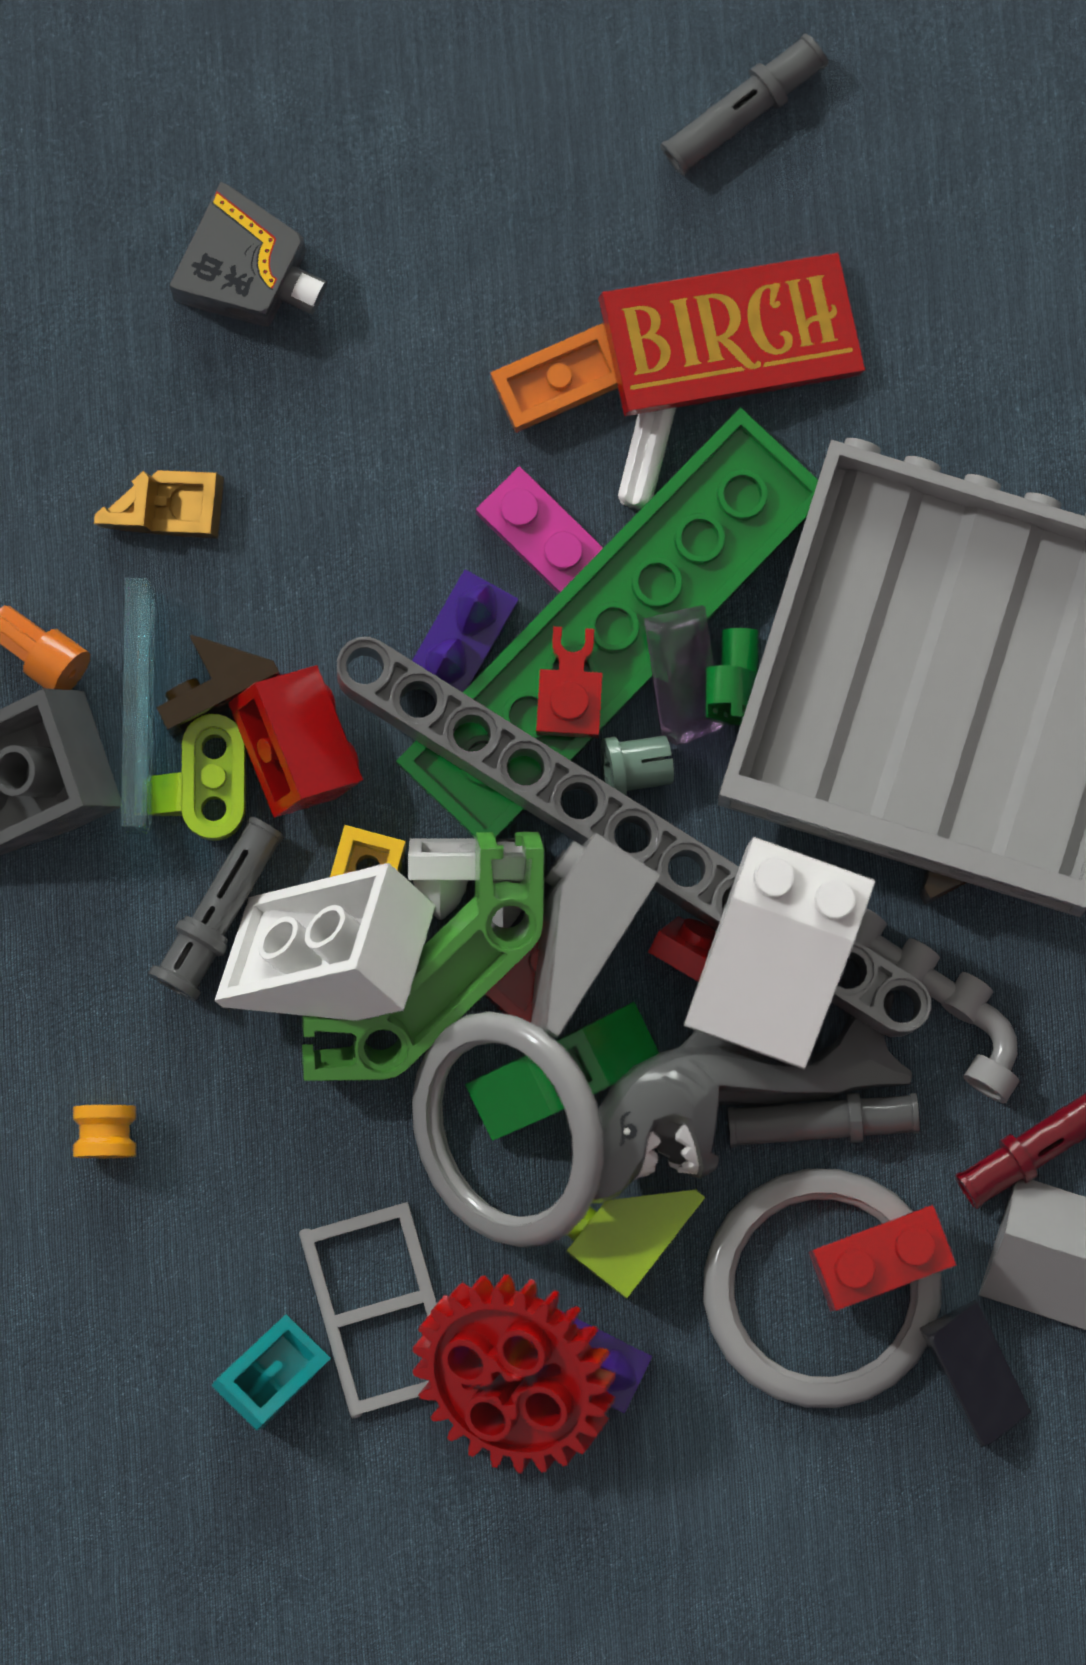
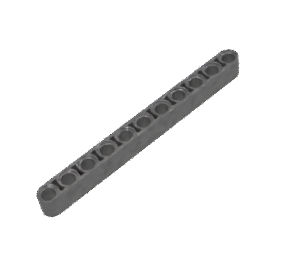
M358 637L348 641L340 650L337 658V682L341 691L349 699L579 844H584L597 833L620 848L614 839V830L624 823L640 825L648 836V846L638 853H626L660 875L652 890L714 929H718L724 912L722 897L725 892L732 889L739 866L385 643L372 637ZM370 656L381 664L383 672L375 682L360 684L349 676L347 672L349 663L357 657ZM422 689L433 696L436 707L430 715L423 718H414L403 711L400 705L401 698L408 691ZM464 723H476L486 730L489 742L483 749L469 752L461 749L456 744L453 737L454 731ZM518 756L531 757L539 763L542 769V777L531 785L517 784L510 778L507 772V764ZM572 789L583 790L593 798L595 812L585 819L569 817L562 809L561 797ZM678 856L692 858L701 869L700 882L692 887L677 885L668 873L669 862ZM855 940L848 958L854 960L860 968V983L853 989H844L837 985L831 1002L886 1036L903 1037L912 1033L928 1019L931 1011V997L926 986L909 973ZM889 991H902L912 999L914 1015L909 1022L898 1023L887 1016L884 1010V998Z

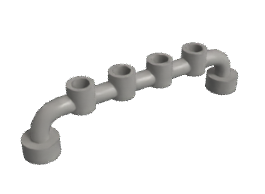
M731 890L723 894V910L725 909ZM866 908L855 940L918 979L926 986L930 997L940 1002L943 1008L950 1014L966 1023L976 1025L990 1036L993 1042V1051L990 1058L977 1054L963 1078L973 1088L987 1097L1000 1103H1006L1019 1083L1018 1077L1011 1072L1018 1054L1017 1036L1010 1021L996 1008L987 1003L993 990L986 983L966 972H961L955 982L937 972L934 968L940 960L939 955L915 939L908 938L901 949L882 937L881 934L887 923L879 915Z

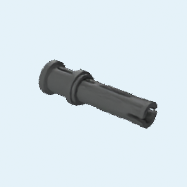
M250 816L248 818L246 827L224 864L219 869L193 916H185L183 920L180 919L175 926L178 935L160 966L152 965L148 972L151 978L180 996L197 1002L201 995L198 986L215 957L224 956L226 953L228 939L224 936L248 895L253 890L255 883L278 844L283 841L284 836L281 832L255 817Z

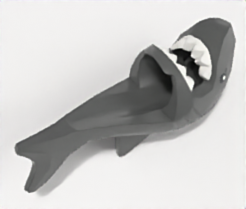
M891 991L884 998V1010L888 1017L894 1001V994ZM854 1016L851 1017L833 1044L808 1059L805 1069L695 1030L680 1047L661 1052L634 1065L612 1085L600 1105L598 1112L603 1128L604 1164L599 1189L592 1204L606 1202L618 1197L634 1180L655 1172V1164L658 1162V1154L653 1151L655 1147H657L659 1153L669 1158L670 1167L677 1169L678 1173H687L690 1177L701 1179L715 1171L718 1166L719 1156L712 1153L711 1149L718 1105H767L828 1099L845 1092L869 1088L907 1086L911 1083L912 1072L888 1051L884 1034L879 1033Z

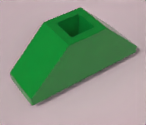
M634 1001L556 1039L583 1072L592 1094L615 1084L634 1065L659 1054ZM523 1055L465 1084L492 1141L565 1109L554 1085L543 1070L527 1055Z

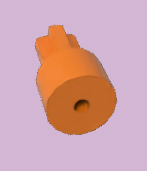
M4 605L0 608V645L24 662L23 672L43 688L71 690L85 673L90 662V653L58 629H51L45 632L13 607Z

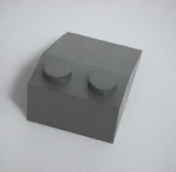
M43 688L0 709V855L72 831L123 807L84 691Z

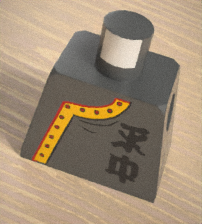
M220 182L169 286L174 301L180 304L269 327L282 301L313 315L323 298L327 281L299 269L306 252L304 238L299 233L229 185Z

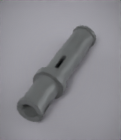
M806 33L802 35L800 40L766 66L758 63L749 70V79L719 102L709 107L703 114L669 140L661 143L660 147L664 155L681 175L684 176L688 173L689 169L723 143L730 140L736 133L770 107L778 110L788 102L787 94L817 71L828 66L829 62L826 55L810 35Z
M847 1093L846 1100L788 1103L784 1105L745 1108L727 1107L731 1148L739 1145L845 1137L850 1138V1143H862L863 1136L911 1132L919 1134L920 1132L916 1093L903 1096L860 1099L859 1093Z

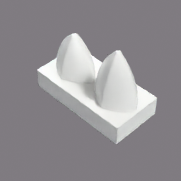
M410 838L408 880H413L414 886L436 905L433 915L439 920L447 917L460 903L466 891L468 880H475L476 840L474 838ZM497 838V845L504 846V858L492 860L493 883L503 881L521 882L524 879L526 860L522 846H515V838ZM517 906L503 907L496 912L492 921L499 927L509 928L516 921L522 909Z

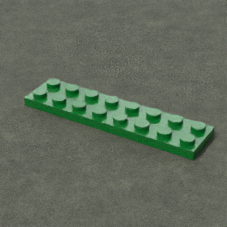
M740 407L463 693L570 761H573L594 738L536 735L540 669L559 670V662L554 656L552 649L553 626L562 627L561 644L569 652H578L584 647L585 628L594 629L593 652L584 664V672L603 673L600 733L806 521L818 479ZM464 723L453 734L456 744L461 749L469 752L481 750L489 742L486 730L476 723ZM415 741L396 760V764L475 840L476 832H494L496 840L525 811L518 804L418 741ZM518 756L507 764V772L510 778L517 784L531 785L542 777V769L539 763L531 757Z

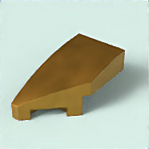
M158 470L151 476L142 471L131 481L134 484L131 489L108 509L103 506L94 517V524L101 528L218 539L224 478L218 473Z

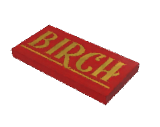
M839 253L605 291L598 298L624 416L856 377L865 371Z

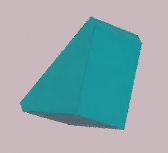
M285 1314L223 1372L211 1386L258 1431L262 1430L331 1358Z

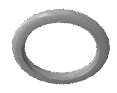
M483 1012L466 1015L447 1026L424 1055L416 1074L412 1098L413 1130L421 1161L433 1187L448 1208L475 1232L494 1242L527 1248L548 1245L571 1232L588 1212L599 1189L604 1164L603 1128L596 1100L583 1072L559 1042L542 1028L520 1017L495 1012ZM498 1043L509 1045L523 1052L543 1070L556 1088L565 1107L572 1133L573 1163L569 1183L557 1202L537 1215L518 1217L505 1214L490 1206L471 1188L463 1177L449 1149L443 1126L442 1107L446 1078L456 1060L463 1053L477 1045Z
M808 1168L777 1176L750 1191L727 1214L712 1239L704 1267L703 1302L713 1337L726 1360L748 1383L777 1400L805 1408H840L868 1401L891 1388L918 1363L928 1346L919 1328L938 1319L941 1309L942 1274L940 1271L910 1283V1303L906 1318L893 1343L876 1360L856 1371L837 1376H808L788 1370L769 1359L750 1339L740 1321L735 1301V1273L741 1252L752 1233L771 1215L789 1205L809 1200H836L857 1206L877 1218L882 1224L914 1212L896 1193L869 1177L841 1169Z

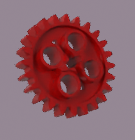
M507 1274L502 1277L495 1287H493L485 1275L480 1276L471 1288L462 1282L450 1296L444 1295L430 1311L431 1314L418 1329L423 1336L413 1346L412 1352L422 1359L412 1372L418 1378L429 1380L418 1394L419 1398L423 1400H436L439 1405L431 1415V1420L434 1422L449 1419L453 1427L449 1431L447 1438L450 1441L456 1440L463 1435L469 1438V1456L474 1457L483 1447L490 1450L492 1467L497 1468L505 1456L511 1457L517 1473H522L531 1460H533L540 1472L543 1473L548 1470L555 1459L561 1465L566 1466L576 1452L583 1454L609 1419L605 1414L615 1402V1397L607 1392V1389L613 1383L616 1376L615 1373L600 1368L610 1355L609 1349L591 1348L589 1344L598 1332L597 1327L590 1326L579 1329L574 1323L581 1311L578 1306L570 1308L563 1313L557 1308L560 1292L554 1290L543 1300L537 1297L536 1282L532 1279L528 1281L521 1291H516L511 1276Z

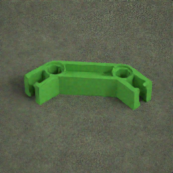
M476 832L475 897L423 946L411 984L410 994L403 1011L357 1021L302 1015L304 1037H315V1031L353 1034L354 1044L350 1047L314 1050L313 1044H302L304 1081L384 1080L398 1076L406 1071L434 1044V1041L447 1026L462 1017L535 946L541 937L543 928L544 847L539 832L515 833V846H522L526 858L524 879L519 883L510 881L493 883L492 860L504 858V846L497 845L494 832ZM506 906H517L525 911V916L516 926L504 928L493 923L492 920L496 912ZM382 1029L390 1030L398 1036V1040L393 1046L383 1050L373 1049L365 1042L371 1033Z

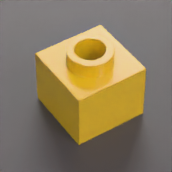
M344 825L330 877L356 871L358 863L365 858H373L380 865L390 863L400 873L407 848L406 842Z

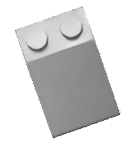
M597 833L582 845L573 841L567 850L563 849L544 878V882L551 885L552 888L543 900V928L538 942L539 951L535 972L531 1023L545 1030L553 1038L558 1037L660 877L658 873Z

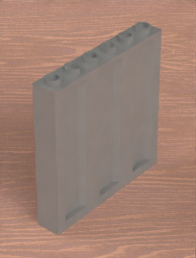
M846 438L844 443L831 440L722 783L718 806L1081 917L1086 911V512L1085 516L1062 510L1060 509L1061 503L1058 500L1040 493L1028 492L1023 498L1000 491L1001 485L997 481L981 475L967 474L963 480L940 473L941 467L937 463L922 457L906 456L905 460L901 461L880 454V447L866 440Z

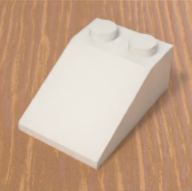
M753 837L745 849L683 1026L805 1069L855 941L875 880Z
M390 863L249 897L214 1001L224 1008L353 1021L403 1011L410 994L411 984L436 905Z

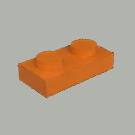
M603 323L490 372L492 383L515 433L618 388Z

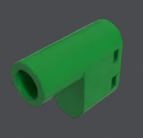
M729 628L722 630L721 665L706 668L707 719L725 725H741L759 669V631L757 629Z

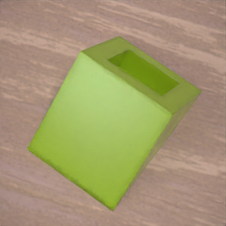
M183 772L143 777L142 815L183 816Z

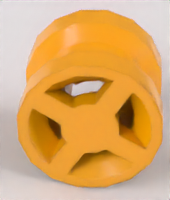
M81 1105L73 1107V1120L79 1125V1139L73 1144L74 1158L136 1157V1143L130 1138V1125L136 1120V1106Z

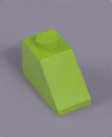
M687 1190L608 1200L603 1203L598 1211L590 1206L583 1219L567 1234L574 1242L566 1253L623 1298L627 1299L705 1197L697 1190Z

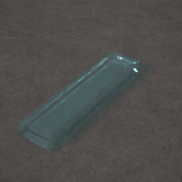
M125 578L121 827L126 834H148L151 831L155 590L147 578Z

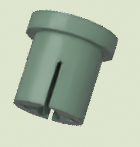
M665 735L619 742L615 736L601 739L602 772L604 782L626 795L627 791L673 784V758H664L672 756L670 744Z

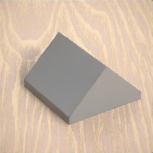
M1021 1179L1013 1184L979 1296L1086 1330V1197L1035 1180L1025 1183Z

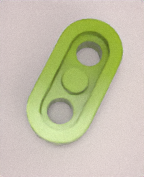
M208 714L194 720L187 727L183 735L182 815L185 823L195 835L205 840L219 841L235 834L245 818L246 747L238 726L233 720L219 714ZM212 738L224 740L227 746L224 755L217 759L208 758L204 755L203 751L206 742ZM214 799L223 801L226 805V812L221 819L211 821L204 817L203 808L207 802Z

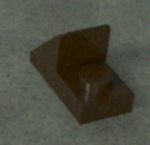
M190 635L211 679L200 684L197 678L189 679L164 694L167 702L156 708L172 738L185 733L187 727L201 716L221 714L229 710L230 706L228 703L255 682L280 676L274 661Z

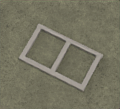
M408 1202L316 1229H302L299 1232V1236L350 1417L359 1418L365 1412L419 1397L418 1394L429 1381L359 1401L339 1327L421 1303H424L428 1317L431 1314L430 1311L437 1304ZM399 1218L420 1291L335 1315L315 1242Z

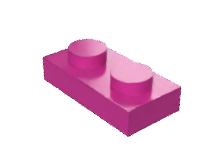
M520 466L476 508V514L557 594L603 549Z

